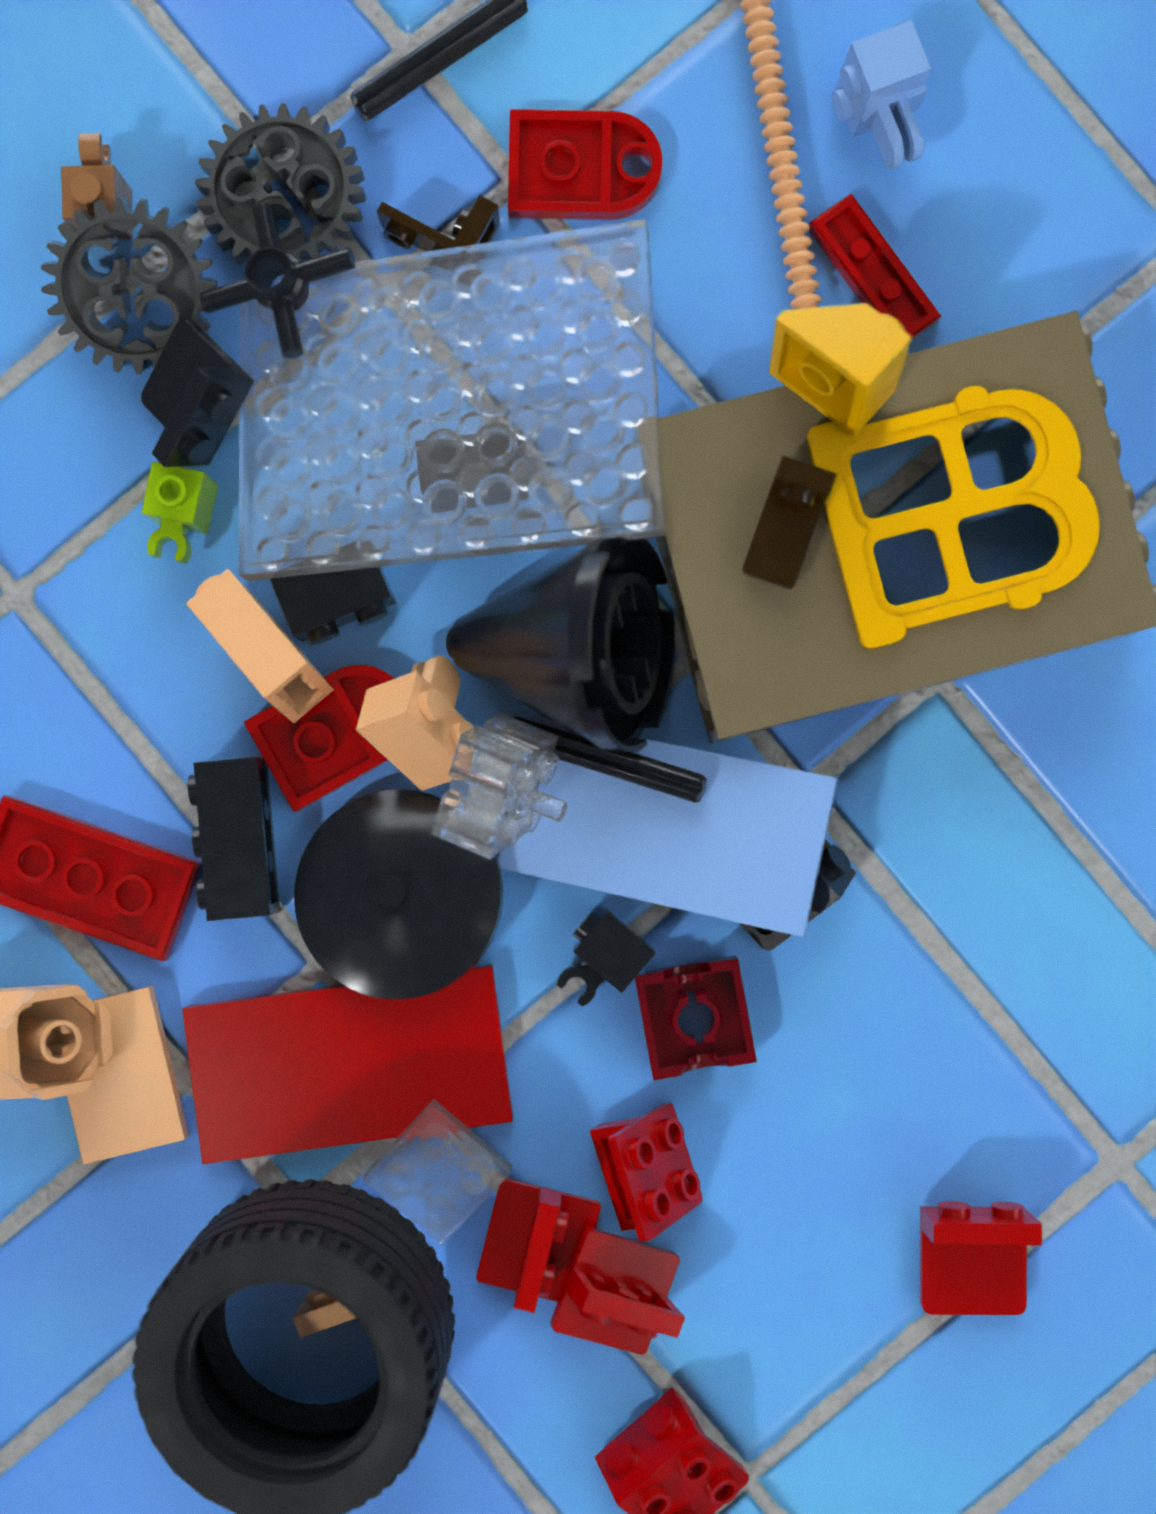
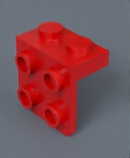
M957 1201L940 1202L938 1206H920V1305L923 1310L931 1315H1021L1027 1307V1245H1042V1223L1027 1211L1023 1205L1013 1202H994L991 1204V1207H971L967 1203Z
M673 1387L594 1457L617 1506L628 1514H714L723 1505L732 1501L738 1491L749 1481V1475L745 1468L704 1434L685 1398Z

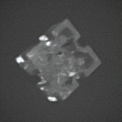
M502 713L486 721L484 728L476 726L460 734L449 771L452 781L449 791L442 796L432 835L491 859L504 850L506 846L513 847L518 839L527 832L532 833L537 827L541 816L560 822L566 814L567 802L538 790L540 783L547 785L556 771L559 757L553 752L558 736Z

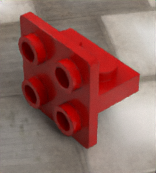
M672 1103L661 1104L642 1117L601 1123L590 1130L621 1231L635 1229L639 1241H650L702 1203L703 1197L700 1190L699 1177L693 1169L684 1140L683 1127L678 1121Z
M506 1177L502 1178L499 1182L477 1270V1281L516 1291L513 1308L535 1313L538 1297L558 1302L584 1229L587 1227L596 1229L601 1210L600 1202Z
M591 1227L585 1228L551 1318L550 1326L555 1332L640 1355H644L647 1352L651 1339L656 1338L658 1333L678 1338L685 1317L667 1295L680 1262L679 1256L670 1250Z

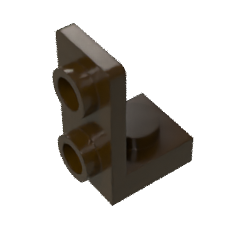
M481 195L478 196L471 210L465 207L459 214L452 231V236L455 237V240L384 202H381L376 211L381 226L384 229L383 234L391 242L404 249H410L414 245L427 252L429 260L442 270L455 274L458 269L469 276H472L500 225L498 204Z
M784 455L782 456L742 567V572L745 575L789 590L795 586L822 507L831 493L837 473Z

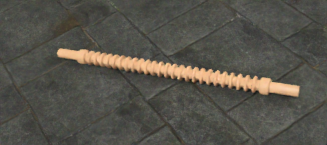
M742 0L740 7L746 12L743 16V23L749 26L745 31V36L752 40L748 44V51L751 54H755L750 59V65L753 68H757L752 74V79L759 83L755 87V94L761 97L757 102V108L764 111L760 115L759 121L767 125L762 130V136L765 139H769L764 145V150L767 153H771L766 163L769 167L774 168L769 173V179L776 182L771 188V193L779 197L774 201V208L781 210L776 216V221L779 224H783V227L778 231V235L786 239L781 244V250L788 253L783 259V264L790 267V270L786 272L785 278L793 282L788 287V293L795 295V299L790 302V307L793 309L817 308L822 298L814 293L819 288V282L812 280V276L816 274L817 268L809 264L814 259V253L807 251V248L812 244V239L805 236L810 226L802 221L807 216V210L800 208V205L805 201V196L797 192L802 188V181L795 179L800 173V168L797 165H793L798 158V154L790 150L795 145V139L792 136H788L793 130V125L786 121L790 117L791 111L783 107L788 102V96L785 93H781L786 87V82L783 79H779L783 74V67L777 64L781 59V53L774 50L779 44V40L772 36L776 32V25L771 22L774 17V11L768 7L771 4V0Z

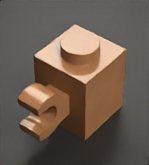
M100 133L79 134L78 147L82 166L61 167L62 219L77 229L80 227L75 219L74 212L82 208L94 219L96 218L94 202L100 199L106 203L112 213L114 212L116 198L125 196L129 209L132 211V189L116 167L111 165L110 146L108 144L102 145V135ZM105 224V227L118 240L133 239V230L131 228L126 233H122L118 229L114 230L108 224Z

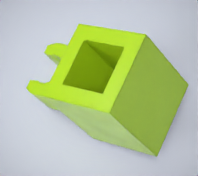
M152 461L141 511L142 514L160 524V529L151 534L147 543V551L150 556L160 559L163 545L168 541H175L177 544L175 560L179 563L187 564L192 554L191 543L186 537L187 531L208 535L218 484L206 473L182 467H164L161 463Z

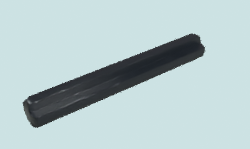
M485 1L354 90L350 95L354 108L364 120L372 119L526 14L528 10L527 1Z
M517 716L510 719L505 732V741L509 744L694 803L701 800L706 788L707 778L702 774L632 752L605 751L578 735Z

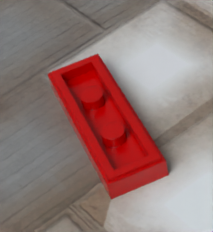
M852 193L809 223L810 234L862 304L866 303L880 314H888L898 320L905 332L912 337L911 341L937 323L942 317Z

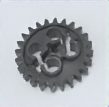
M281 103L277 117H270L264 104L260 105L258 112L259 120L254 122L243 111L240 112L239 117L242 128L238 131L224 123L222 129L227 137L226 142L223 144L215 140L208 141L212 152L216 156L215 159L204 158L199 160L204 173L210 177L195 180V185L200 193L206 195V197L197 201V206L203 215L209 216L204 221V224L211 235L218 234L215 241L223 252L233 248L232 256L241 265L254 252L260 249L252 208L259 203L272 204L276 220L288 219L291 221L288 229L279 234L282 250L294 256L299 262L321 256L320 253L325 249L330 253L338 251L339 249L335 242L337 237L349 241L354 239L347 221L362 222L363 217L360 209L354 204L366 201L363 187L356 185L364 181L365 178L361 166L353 165L358 160L354 147H344L346 140L341 129L329 133L330 126L324 115L311 124L310 114L307 107L304 106L299 110L295 118H291L286 103ZM253 140H255L270 175L283 190L291 191L296 204L306 214L310 212L306 202L309 190L317 185L329 187V191L324 197L311 200L317 219L323 224L313 227L309 243H306V234L293 207L279 191L272 190L266 176L256 166L251 169L256 178V185L253 191L246 196L234 195L239 185L252 181L251 173L243 158L240 157L249 156L250 148H253ZM280 149H294V153L289 159L280 162L272 160L275 153Z
M119 196L115 201L114 212L111 213L106 203L100 199L94 202L96 218L93 219L88 212L80 208L74 212L75 219L80 227L79 229L66 222L57 227L67 242L51 241L47 244L46 247L59 259L58 261L45 262L41 265L43 271L55 276V282L41 287V291L57 296L59 302L50 307L47 313L48 315L64 314L67 321L61 326L58 333L65 335L75 331L79 335L74 346L76 352L90 345L95 348L93 354V363L95 365L99 364L106 355L113 357L114 372L119 373L126 360H131L136 374H142L146 366V359H150L155 367L178 320L191 319L204 331L207 332L211 323L200 315L201 311H204L200 301V293L218 286V281L202 276V272L213 264V260L211 258H196L194 252L201 246L203 240L197 238L186 242L182 237L188 225L186 220L178 223L173 228L167 224L169 208H162L153 217L149 215L147 199L139 200L133 212L130 211L125 196ZM138 223H141L143 226L137 233L138 237L133 241V247L137 251L149 244L160 247L167 256L168 266L166 271L157 273L146 268L142 262L141 255H135L130 259L131 279L133 283L142 284L143 290L134 297L136 318H142L147 313L149 301L155 299L166 302L171 307L174 318L173 323L163 326L150 321L144 327V336L149 338L156 347H153L147 341L144 343L141 339L136 338L132 343L128 342L124 348H121L119 344L124 339L123 335L128 331V324L124 321L118 326L109 327L100 323L95 315V304L98 301L110 302L118 309L120 318H126L131 313L129 290L120 289L118 284L128 274L125 255L114 259L113 270L111 273L104 274L92 268L88 260V251L91 246L95 245L102 246L108 251H111L118 245V238L114 234L112 235L105 227V224H108L114 230L118 229L120 232L126 233L130 228L133 230Z

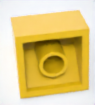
M866 303L783 310L776 318L769 374L852 437H855L896 391L912 337L905 332L903 326L894 317L888 314H880Z

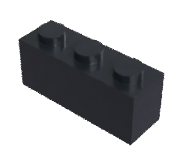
M250 757L193 763L194 774L189 775L187 787L190 803L192 806H197L199 826L193 828L192 846L196 858H202L203 878L198 879L196 887L199 908L201 910L206 909L207 921L268 916L280 912L268 765L264 758Z

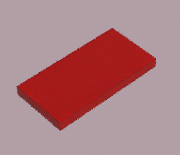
M3 795L0 802V905L163 962L169 959L202 862L10 795Z

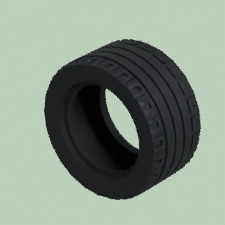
M307 1179L305 1182L288 1180L283 1184L278 1182L271 1184L265 1190L262 1188L255 1189L249 1196H241L233 1205L229 1204L224 1207L197 1235L156 1290L147 1306L148 1310L139 1323L140 1330L137 1332L135 1339L137 1348L132 1358L134 1364L132 1376L136 1385L134 1393L138 1403V1411L145 1423L148 1436L178 1477L203 1498L236 1514L349 1513L352 1509L365 1505L368 1499L381 1495L384 1488L390 1487L395 1482L397 1474L403 1473L408 1468L410 1460L414 1459L420 1442L423 1441L445 1378L452 1351L451 1346L454 1340L455 1314L452 1313L454 1305L453 1296L449 1294L451 1286L448 1279L443 1275L444 1268L442 1262L438 1261L435 1250L425 1241L426 1237L421 1231L417 1230L414 1223L404 1218L394 1206L391 1207L385 1203V1200L379 1197L375 1198L362 1189L359 1190L347 1184H333L332 1181L327 1180L316 1181L314 1179ZM274 1282L299 1284L325 1293L345 1306L365 1329L377 1356L380 1379L366 1391L355 1397L329 1404L301 1403L273 1393L258 1383L245 1370L231 1347L225 1324L226 1298L248 1287Z

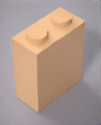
M226 569L220 575L206 579L197 588L196 595L186 603L260 694L293 723L298 721L334 690L260 601L229 569Z

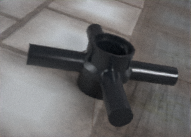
M259 203L252 208L260 249L254 252L247 261L245 267L246 279L201 292L200 301L204 311L208 314L256 299L264 307L273 310L282 357L294 359L303 354L295 311L300 309L306 302L309 295V283L356 269V263L349 247L299 262L294 256L282 250L273 205L270 203ZM284 274L282 281L276 286L271 287L273 281L278 276Z

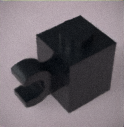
M606 908L600 916L591 911L572 934L579 940L573 947V952L587 964L571 965L565 968L558 977L557 985L563 988L569 979L573 977L582 978L586 983V990L579 996L577 1003L584 1006L594 998L596 989L604 979L622 993L656 952L651 945L609 909Z

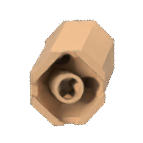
M60 984L0 988V1100L23 1098L47 1100L85 1092L94 1081L90 1077L99 1066L104 1067L113 1055L110 1012L100 1003H94L87 997L86 994L88 993L79 985Z

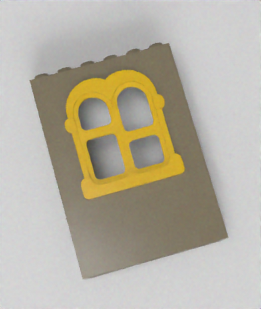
M1078 311L907 354L896 391L855 437H852L786 386L636 424L632 449L710 744L1117 639L1156 627V585L1151 584L1146 566L1149 559L1148 544L1144 535L1141 532H1137L1132 514L1135 507L1134 493L1129 482L1122 478L1118 463L1121 455L1120 441L1117 433L1113 429H1109L1104 411L1107 403L1105 386L1099 377H1095L1090 359L1093 352L1092 338L1088 328L1081 326ZM997 418H1008L1019 422L1029 431L1035 444V458L1031 469L1023 478L1013 483L987 490L977 488L973 482L961 437L962 429L970 424ZM924 436L936 438L940 445L951 486L950 497L944 501L878 518L867 517L861 507L851 469V458L858 453ZM783 455L837 473L831 493L822 507L796 584L790 590L747 576L742 572L750 544ZM1027 504L1043 509L1052 517L1058 529L1059 543L1055 555L1046 565L1033 571L979 584L972 580L958 532V525L962 519L1015 505ZM922 529L931 530L937 539L948 581L947 590L943 594L902 605L890 604L885 597L873 548L875 543L883 539Z

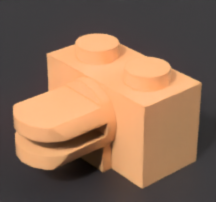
M440 655L432 657L425 662L412 665L411 673L367 689L356 730L421 791L472 775L480 736L474 726L469 721H466L455 709L461 679L453 663Z

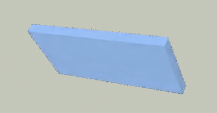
M529 715L528 720L574 734L552 720ZM646 739L647 745L644 748L632 752L704 775L707 778L704 794L699 802L694 803L522 748L498 858L501 869L805 937L838 778Z

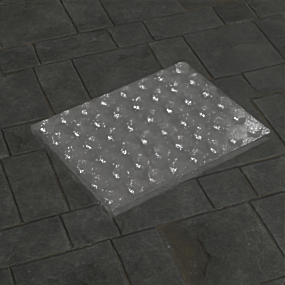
M646 219L355 262L356 269L309 283L308 298L304 305L295 311L303 354L294 359L282 357L273 310L264 307L256 299L239 304V366L254 380L239 409V575L245 580H262L588 545L598 539L608 540L616 537L634 540L665 536L650 239ZM284 274L278 276L273 281L271 287L279 284L282 281Z

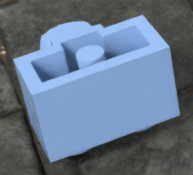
M912 19L851 42L845 62L840 70L835 90L832 92V103L839 121L847 122L852 137L872 131L885 166L889 169L902 165L904 158L909 162L919 159L923 156L924 152L923 136L913 111L919 109L927 93L924 83L931 71V67Z

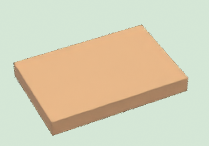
M154 985L92 1000L94 1003H100L110 1012L113 1055L104 1067L99 1066L90 1077L94 1081L85 1092L67 1095L83 1165L188 1138L189 1133Z

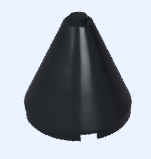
M633 533L605 535L458 618L453 627L448 631L446 637L447 652L453 658L454 663L462 670L595 746L610 752L639 751L647 745L646 739H638L644 729L659 728L668 703L673 677L675 654L673 610H660L655 586L668 582L661 560L653 546L641 535Z

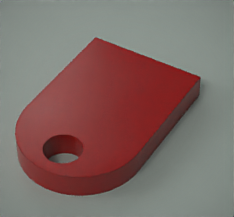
M510 109L508 217L617 220L636 214L652 200L660 184L663 162L661 148L656 136L638 118L618 111ZM639 155L646 158L651 166L650 171L642 177L628 175L622 167L623 162L628 157Z
M368 665L346 666L324 677L334 690L295 723L274 706L244 721L246 728L293 812H299L389 761L356 730L366 690L395 679L381 669Z

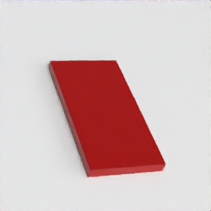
M493 964L475 966L454 984L433 994L418 998H376L356 992L344 985L190 1005L182 1008L202 1164L513 1122L514 1117Z

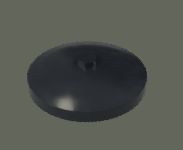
M393 789L378 791L357 798L342 806L322 823L307 844L301 857L295 880L294 905L298 927L309 952L331 977L347 988L371 997L410 999L430 995L445 989L465 976L480 961L492 943L498 929L503 908L504 888L496 853L487 836L471 817L458 807L435 795L415 790Z

